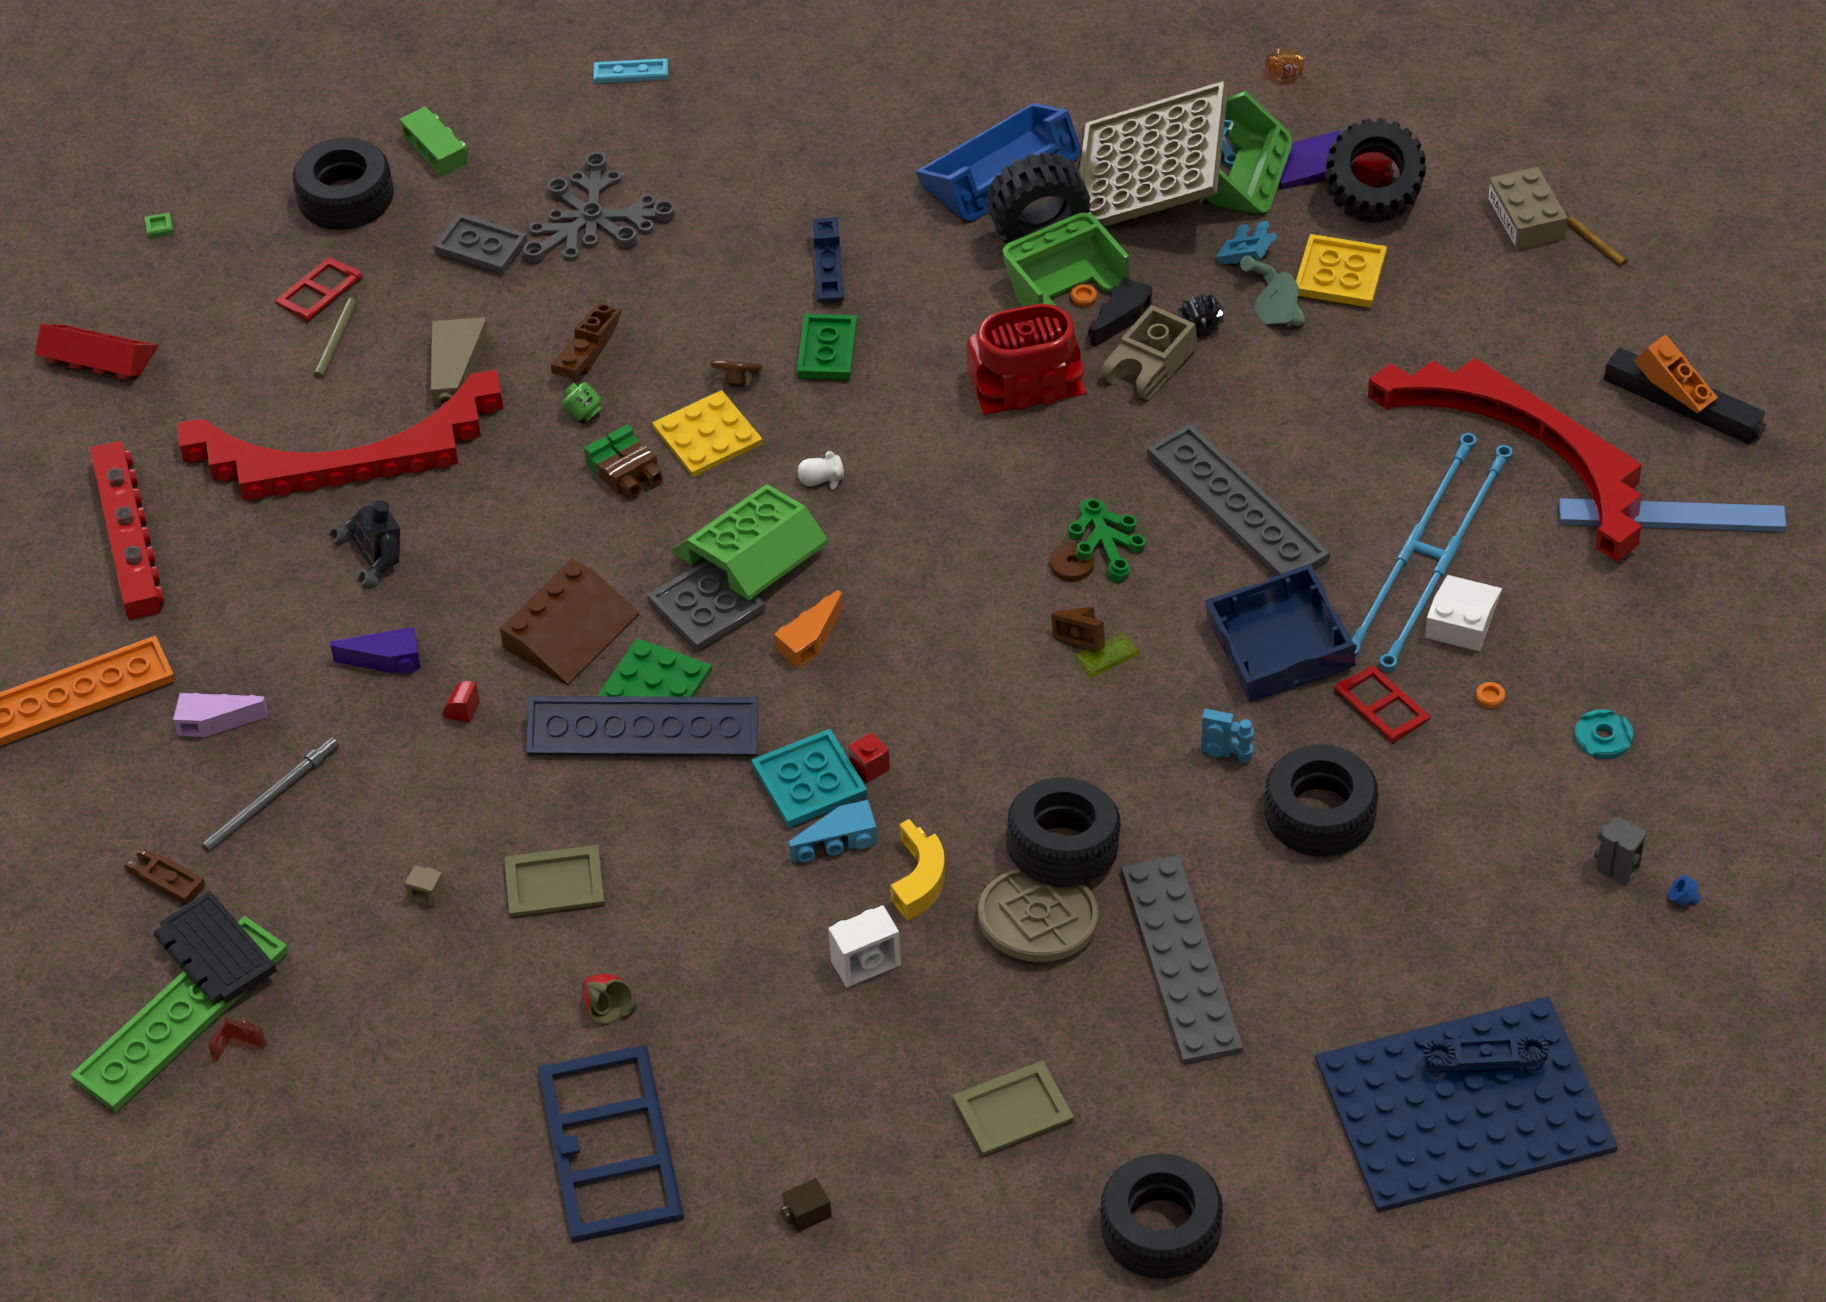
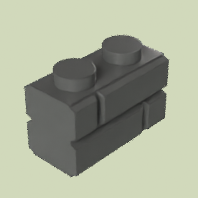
M1614 817L1609 825L1604 824L1597 836L1601 843L1594 854V858L1598 859L1597 871L1607 876L1612 875L1614 880L1624 885L1628 884L1640 869L1646 831L1635 825L1630 826V822L1620 817Z

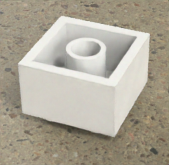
M883 905L875 909H868L851 919L839 921L834 926L828 928L831 962L846 988L901 965L899 931Z

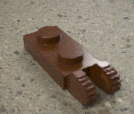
M140 848L136 852V856L141 862L147 864L146 867L134 863V861H128L124 865L125 870L131 875L185 905L205 886L203 877L160 854L156 855L144 848Z

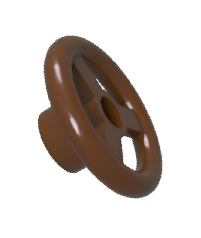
M712 360L710 362L712 368L725 369V382L746 384L745 371L759 372L763 370L762 364L723 360Z

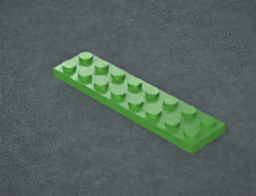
M243 916L238 921L274 964H277L289 952L285 943L246 916ZM183 971L70 1074L72 1081L116 1113L244 993L227 1004L222 1000L213 1005Z

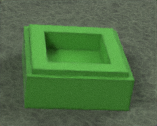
M170 212L144 217L148 239L174 234Z

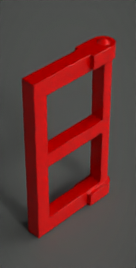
M329 257L277 298L275 303L308 322L352 284L362 279L363 275L359 270ZM328 267L348 277L332 291L312 281ZM305 286L323 296L320 301L308 310L288 301Z
M1374 665L1351 678H1346L1339 682L1334 688L1338 695H1341L1369 720L1392 744L1431 718ZM1373 676L1391 694L1366 707L1350 690ZM1399 699L1417 717L1392 730L1375 714Z

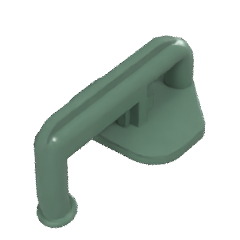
M1244 256L1240 262L1242 270L1262 274L1268 283V286L1262 291L1255 302V311L1261 321L1267 325H1303L1305 323V315L1297 304L1299 286L1292 275L1286 272L1278 274L1271 265L1253 259L1251 256Z

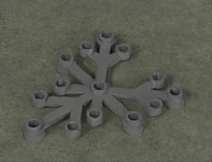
M601 152L590 153L586 157L587 170L591 172L590 180L581 171H575L570 175L572 185L581 186L589 192L588 202H583L569 192L566 179L561 177L551 179L548 182L549 195L552 198L564 200L576 210L553 209L549 212V221L551 223H532L529 226L530 234L534 237H540L544 233L556 234L542 243L539 241L526 243L523 248L525 259L532 263L540 262L544 259L546 252L567 239L566 248L563 251L564 259L569 262L576 261L579 258V250L577 249L578 230L586 226V234L582 240L586 248L591 249L598 245L597 225L614 236L620 247H632L637 243L636 230L630 226L618 227L608 219H627L638 227L641 234L647 235L653 232L654 226L651 220L644 218H656L662 222L670 221L675 216L674 204L669 200H661L655 204V197L646 194L641 196L638 202L627 209L604 210L599 204V194L608 186L619 184L621 182V173L611 170L601 179V172L607 168L606 156ZM564 220H575L572 223H561Z

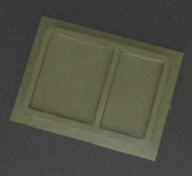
M598 845L504 857L510 917L605 905L604 884L602 883L601 874L602 862Z
M1043 1060L952 1095L966 1123V1127L971 1132L983 1156L1074 1121V1116L1067 1105V1101L1063 1098Z

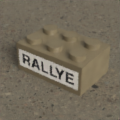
M1539 167L1490 177L1487 199L1516 250L1565 239L1568 218Z

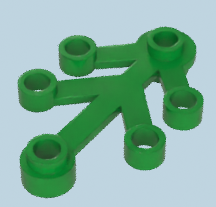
M1090 498L1082 501L1079 507L1081 517L1077 522L1069 524L1067 536L1077 541L1083 538L1084 531L1090 523H1093L1095 529L1085 542L1078 543L1076 549L1077 558L1081 560L1091 559L1093 550L1101 541L1110 562L1107 570L1108 579L1115 583L1126 581L1129 578L1131 568L1128 561L1120 557L1114 541L1128 547L1132 552L1140 553L1145 548L1146 539L1140 534L1128 536L1106 526L1105 521L1118 526L1125 533H1132L1136 529L1137 519L1133 515L1126 514L1121 517L1108 511L1106 505L1098 499Z

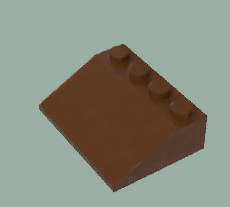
M571 559L500 628L503 649L569 685L640 614L594 570Z

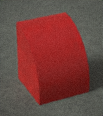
M464 681L454 687L443 709L444 718L466 723L471 722L480 703L476 682Z

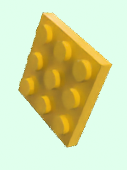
M1310 234L1296 279V283L1299 286L1298 296L1371 308L1385 261L1387 246Z
M722 390L652 422L653 429L692 477L763 445V439Z

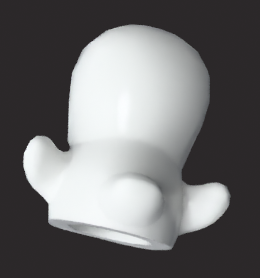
M828 451L825 454V459L811 458L803 460L797 470L799 480L808 487L829 481L830 488L835 489L838 482L844 478L840 457L832 451Z

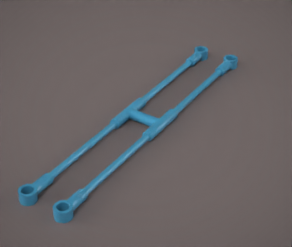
M1465 433L1460 437V447L1453 457L1454 462L1419 524L1415 525L1396 559V565L1360 628H1357L1352 637L1355 646V658L1359 656L1360 646L1367 635V629L1402 566L1407 564L1413 551L1438 559L1439 562L1433 570L1434 575L1398 640L1394 641L1389 652L1380 658L1379 666L1381 670L1392 672L1396 669L1397 659L1404 648V642L1439 578L1443 577L1462 542L1461 538L1493 480L1500 474L1505 463L1511 460V447L1500 445L1496 448V458L1489 469L1486 481L1456 535L1451 538L1446 549L1443 550L1419 542L1425 531V525L1457 468L1464 462L1469 451L1476 447L1477 439L1475 435ZM1389 661V662H1392L1393 664L1388 665V664H1385L1384 662Z

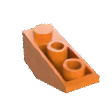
M1666 334L1633 360L1653 384L1696 413H1699L1718 398Z
M837 590L830 596L824 597L814 607L802 612L798 618L782 626L774 633L775 650L795 668H800L819 655L843 610L842 592Z

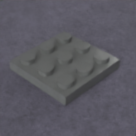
M709 560L703 561L647 595L648 603L697 652L765 611V603L757 595L747 600L729 588L727 571Z

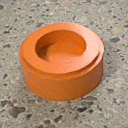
M1078 285L1071 291V301L1078 307H1090L1097 301V291L1090 285Z
M1483 683L1477 688L1476 700L1484 708H1498L1505 701V690L1497 683Z

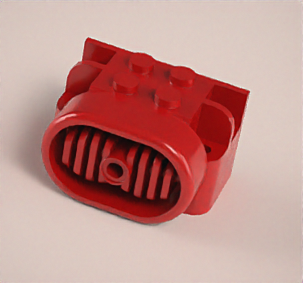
M1035 304L994 313L982 322L978 333L972 335L967 340V371L983 415L1012 409L1024 410L1032 405L1052 404L1057 400L1087 394L1082 380L1084 366L1081 361V351L1074 335L1073 320L1066 311L1057 306Z

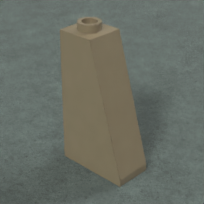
M485 317L432 321L431 393L434 406H443L453 397L469 375L474 373L488 338Z

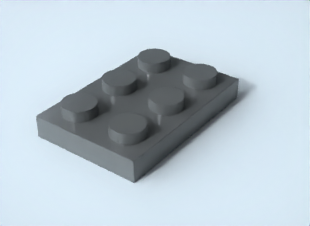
M459 213L436 242L434 249L436 254L504 274L528 240L526 233Z

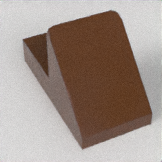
M1094 607L1051 613L1054 639L1100 651L1105 647L1104 623L1101 620L1095 619Z

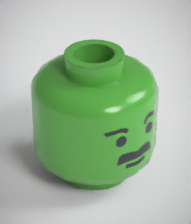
M583 382L578 386L573 383L563 392L566 398L562 401V406L576 421L585 420L588 422L602 408L599 405L602 401L601 396L587 382Z

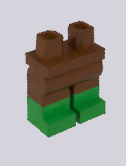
M628 424L608 434V440L602 437L584 447L587 465L611 489H614L618 495L624 493L632 499L642 491L640 483L646 480L650 485L655 486L663 480L656 455L634 436L633 429Z

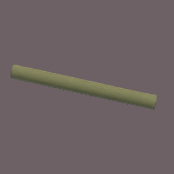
M348 298L316 367L315 377L324 378L357 305V301L354 298Z

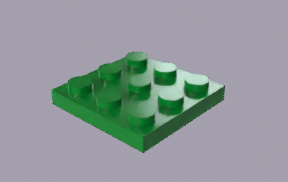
M637 638L597 696L695 697L711 673L712 665Z

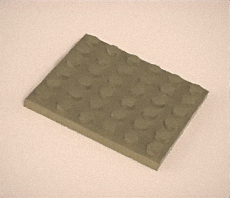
M1221 81L1087 122L1085 125L1079 172L1090 195L1091 207L1089 214H1092L1104 227L1217 194L1228 94L1226 83Z

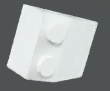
M1447 575L1435 595L1428 613L1425 638L1481 651L1502 588Z

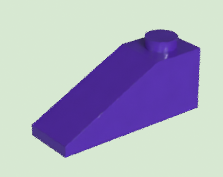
M414 627L330 641L334 662L389 673L401 672L406 674L415 669H421Z

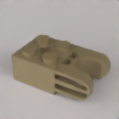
M1151 305L1121 338V344L1102 365V380L1115 385L1124 377L1136 376L1138 397L1145 400L1151 399L1198 347L1195 324Z

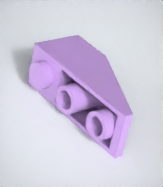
M180 693L173 721L178 736L207 737L266 718L268 716V709L264 696Z

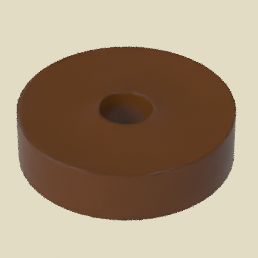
M1069 542L1061 544L1051 553V571L1055 576L1065 581L1085 579L1094 570V554H1092L1089 560H1081L1076 556L1078 543ZM1074 560V561H1076V562H1075V563H1069L1068 561Z

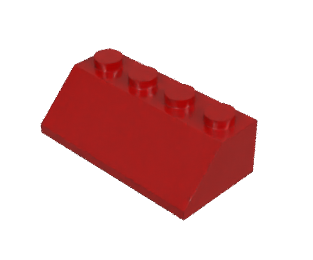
M40 324L35 355L45 357L44 362L60 364L61 360L68 362V367L84 369V366L92 367L93 373L107 375L108 371L116 373V378L131 380L132 376H141L159 345L65 324Z

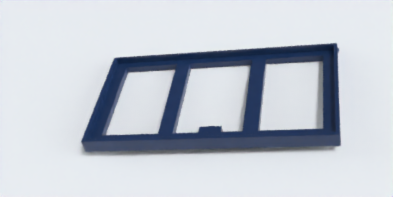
M642 1045L539 1066L538 1071L572 1243L683 1220V1209L647 1047ZM638 1061L645 1097L564 1114L559 1113L553 1083L554 1077ZM648 1110L657 1154L571 1172L568 1156L580 1153L577 1134L564 1137L563 1128ZM661 1168L669 1206L581 1224L574 1185Z

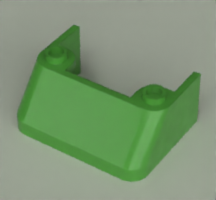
M1245 91L1227 98L1225 115L1231 120L1228 135L1232 143L1239 148L1230 175L1228 177L1219 169L1217 194L1205 198L1216 207L1257 215L1269 211L1292 147V138L1289 131Z

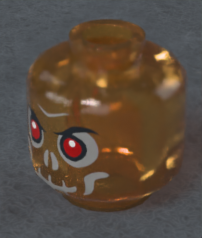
M1275 48L1271 55L1266 57L1265 69L1269 71L1271 78L1274 80L1293 81L1303 72L1304 58L1300 56L1296 49Z

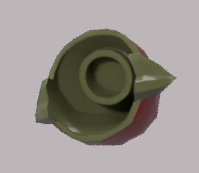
M601 973L587 977L583 981V986L585 987V1009L597 1023H613L623 1016H628L637 1006L630 985L619 976Z

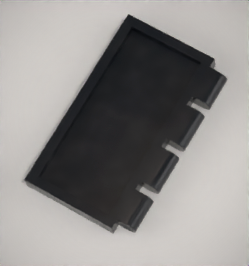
M208 891L160 921L161 927L153 933L157 941L165 950H168L169 955L184 969L187 976L200 988V991L213 1005L222 1000L227 1004L277 972L276 966L211 891Z

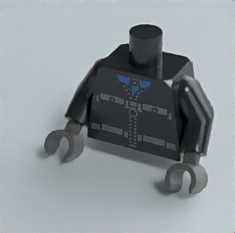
M382 500L375 501L373 506L367 505L358 510L357 514L345 522L346 526L344 528L334 526L328 531L329 536H337L332 541V543L336 544L348 542L350 532H352V539L372 568L371 572L361 570L357 574V581L362 582L361 585L367 588L376 587L379 581V573L383 574L390 566L399 563L400 527L389 511V504Z

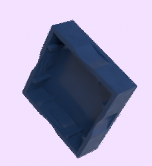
M1311 563L1273 576L1260 584L1242 587L1205 600L1207 620L1249 702L1287 691L1356 666L1354 643L1339 615L1330 606L1326 591Z

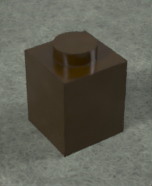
M817 1178L782 1193L783 1206L780 1207L782 1217L787 1225L793 1223L797 1232L832 1217L830 1200Z

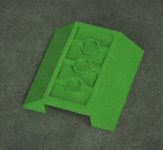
M766 484L678 544L671 551L673 555L690 565L704 557L727 571L729 588L750 600L827 545L828 539L806 506Z

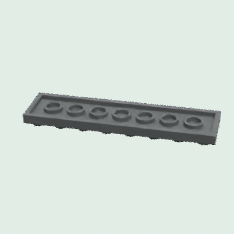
M1191 424L1186 425L1147 448V456L1275 576L1310 563L1313 569L1329 560L1330 552Z
M1179 855L1122 866L1121 873L1183 1065L1242 1053L1243 1045Z

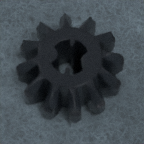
M1202 292L1199 297L1192 295L1190 301L1183 300V307L1178 308L1180 318L1195 324L1196 334L1199 338L1203 334L1210 336V331L1219 330V324L1224 322L1221 303L1212 294L1206 296Z

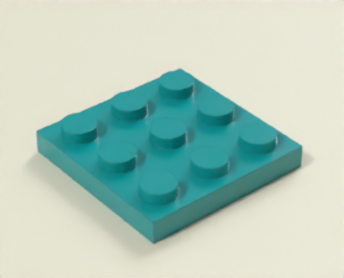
M831 729L751 760L753 770L788 828L833 811L839 806L868 797L866 786Z

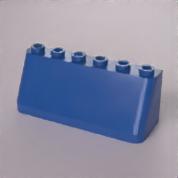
M1032 103L920 168L916 173L924 189L961 219L973 221L989 211L986 204L988 189L990 185H993L992 181L995 176L1000 175L1001 170L1006 165L1011 166L1014 160L1027 158L1026 155L1035 154L1037 156L1040 153H1049L1050 156L1057 154L1073 162L1080 154V144L1069 110Z

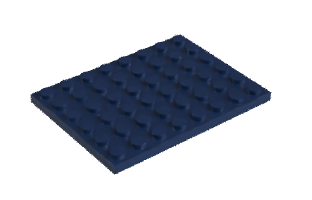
M1549 996L1315 1054V1061L1377 1212L1617 1152L1618 1146ZM1531 1034H1534V1036L1539 1035L1540 1038L1543 1037L1549 1046L1546 1062L1537 1067L1434 1071L1428 1068L1423 1060L1424 1047L1427 1045V1042H1431L1432 1039L1438 1040V1038L1450 1040L1455 1037L1531 1036ZM1535 1046L1525 1048V1052L1528 1055L1531 1054V1056H1536V1054L1541 1052ZM1443 1051L1431 1053V1057L1437 1058L1438 1061L1448 1057Z

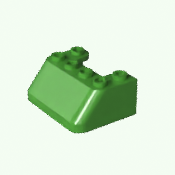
M1089 213L1073 215L1010 242L1003 248L1004 264L1016 297L1023 307L1035 304L1056 306L1051 298L1092 280L1101 290L1112 292L1114 286L1118 287L1123 277L1129 279V255L1102 224Z

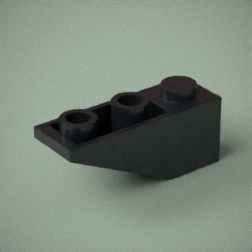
M1123 277L1118 287L1114 286L1107 304L1104 303L1102 305L1097 320H1093L1089 326L1088 335L1091 336V346L1096 347L1134 325L1152 304V286Z

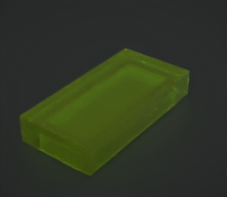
M1123 631L1105 640V647L1100 651L1088 648L1076 654V661L1087 675L1093 678L1138 656L1139 649Z

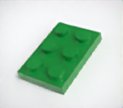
M804 314L797 378L850 380L857 315Z

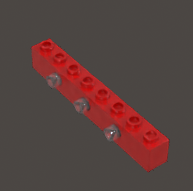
M122 440L91 447L90 452L128 620L160 613V603L165 602L161 586L156 587L155 583L160 582L157 566L151 567V563L156 562L152 546H146V543H150L151 539L148 527H142V524L147 523L144 509L137 506L142 504L139 488H133L134 485H138L135 470H129V466H134L130 450H124Z

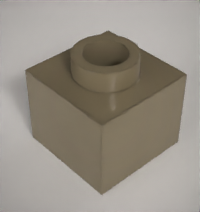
M414 865L405 882L408 899L431 906H436L445 889L442 873L430 867L423 868Z

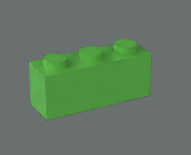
M426 106L400 119L403 137L441 176L468 164L466 157L468 149L462 140L459 141L454 136L452 130L441 123L438 115L432 114Z

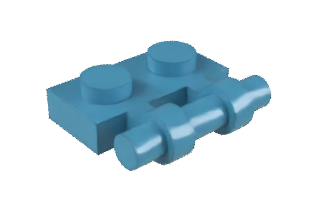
M1205 709L1202 716L1201 752L1207 753L1214 758L1221 756L1230 757L1231 753H1235L1240 762H1248L1253 755L1251 741L1254 739V729L1251 721L1244 719L1240 723L1233 722V714Z

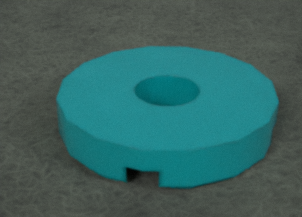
M1611 710L1587 712L1575 726V741L1580 749L1588 755L1600 759H1612L1623 755L1630 748L1633 741V728L1629 721L1622 715L1621 717L1614 715V711ZM1604 729L1608 730L1612 735L1603 738L1597 735L1596 732Z

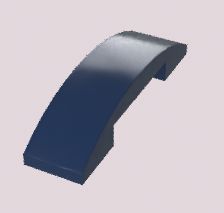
M838 217L812 219L818 302L844 300Z

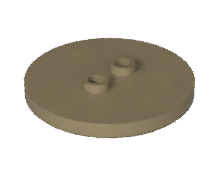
M1015 869L998 876L984 889L978 905V922L986 939L1001 952L1025 961L1050 962L1076 954L1092 940L1098 924V906L1095 897L1085 884L1069 887L1053 886L1034 880L1020 869Z

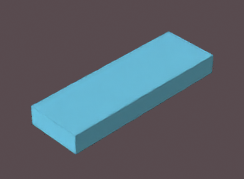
M668 59L594 62V84L668 80Z

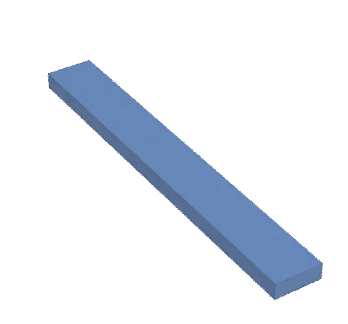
M1560 498V524L1600 526L1598 512L1593 499ZM1641 501L1639 515L1634 518L1642 527L1768 532H1785L1786 530L1784 506Z

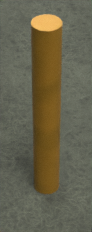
M1574 216L1567 220L1568 226L1619 267L1627 264L1628 260Z

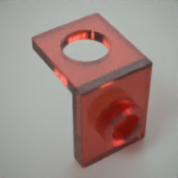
M225 1017L208 1045L213 1061L217 1062L231 1038L263 1049L266 1046V1040L262 1028L256 1027L248 1021L243 1020L240 1022ZM223 1036L221 1046L218 1049L219 1040Z

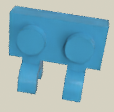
M1268 221L1259 222L1254 235L1247 237V232L1250 229L1247 224L1240 225L1236 230L1235 237L1225 242L1216 259L1222 265L1240 263L1244 256H1251L1253 259L1259 260L1265 255V251L1271 242L1276 240L1277 235L1275 233L1267 234V228L1270 225Z

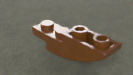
M597 303L574 329L575 338L553 361L551 373L574 380L580 374L587 375L611 338L621 316V309L611 307L608 304Z

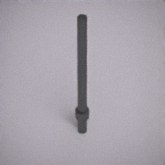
M331 737L317 750L312 749L308 752L300 764L201 844L202 847L208 852L212 851L312 768L316 769L324 763V758L339 747L338 742Z

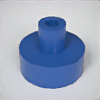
M1682 875L1671 885L1668 898L1680 907L1688 903L1696 905L1701 898L1697 893L1698 883L1688 875Z

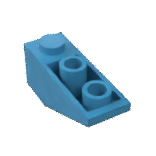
M868 800L837 807L790 840L791 862L797 861V858L800 862H808L814 859L815 852L813 847L821 841L824 842L828 855L835 856L842 853L844 850L841 840L842 836H845L849 849H866L872 844L877 843V828Z

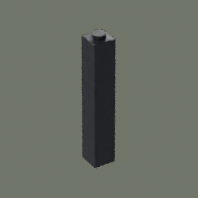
M1619 347L1606 363L1605 381L1750 445L1755 437L1759 439L1766 428V424L1763 423L1765 411L1711 388L1718 398L1699 413H1696L1653 384L1633 361L1639 355Z

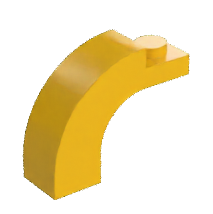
M910 819L899 824L900 840L916 859L918 865L911 874L890 885L891 901L907 921L923 913L936 901L945 881L944 851L936 834L926 837L924 831L920 827L916 828Z

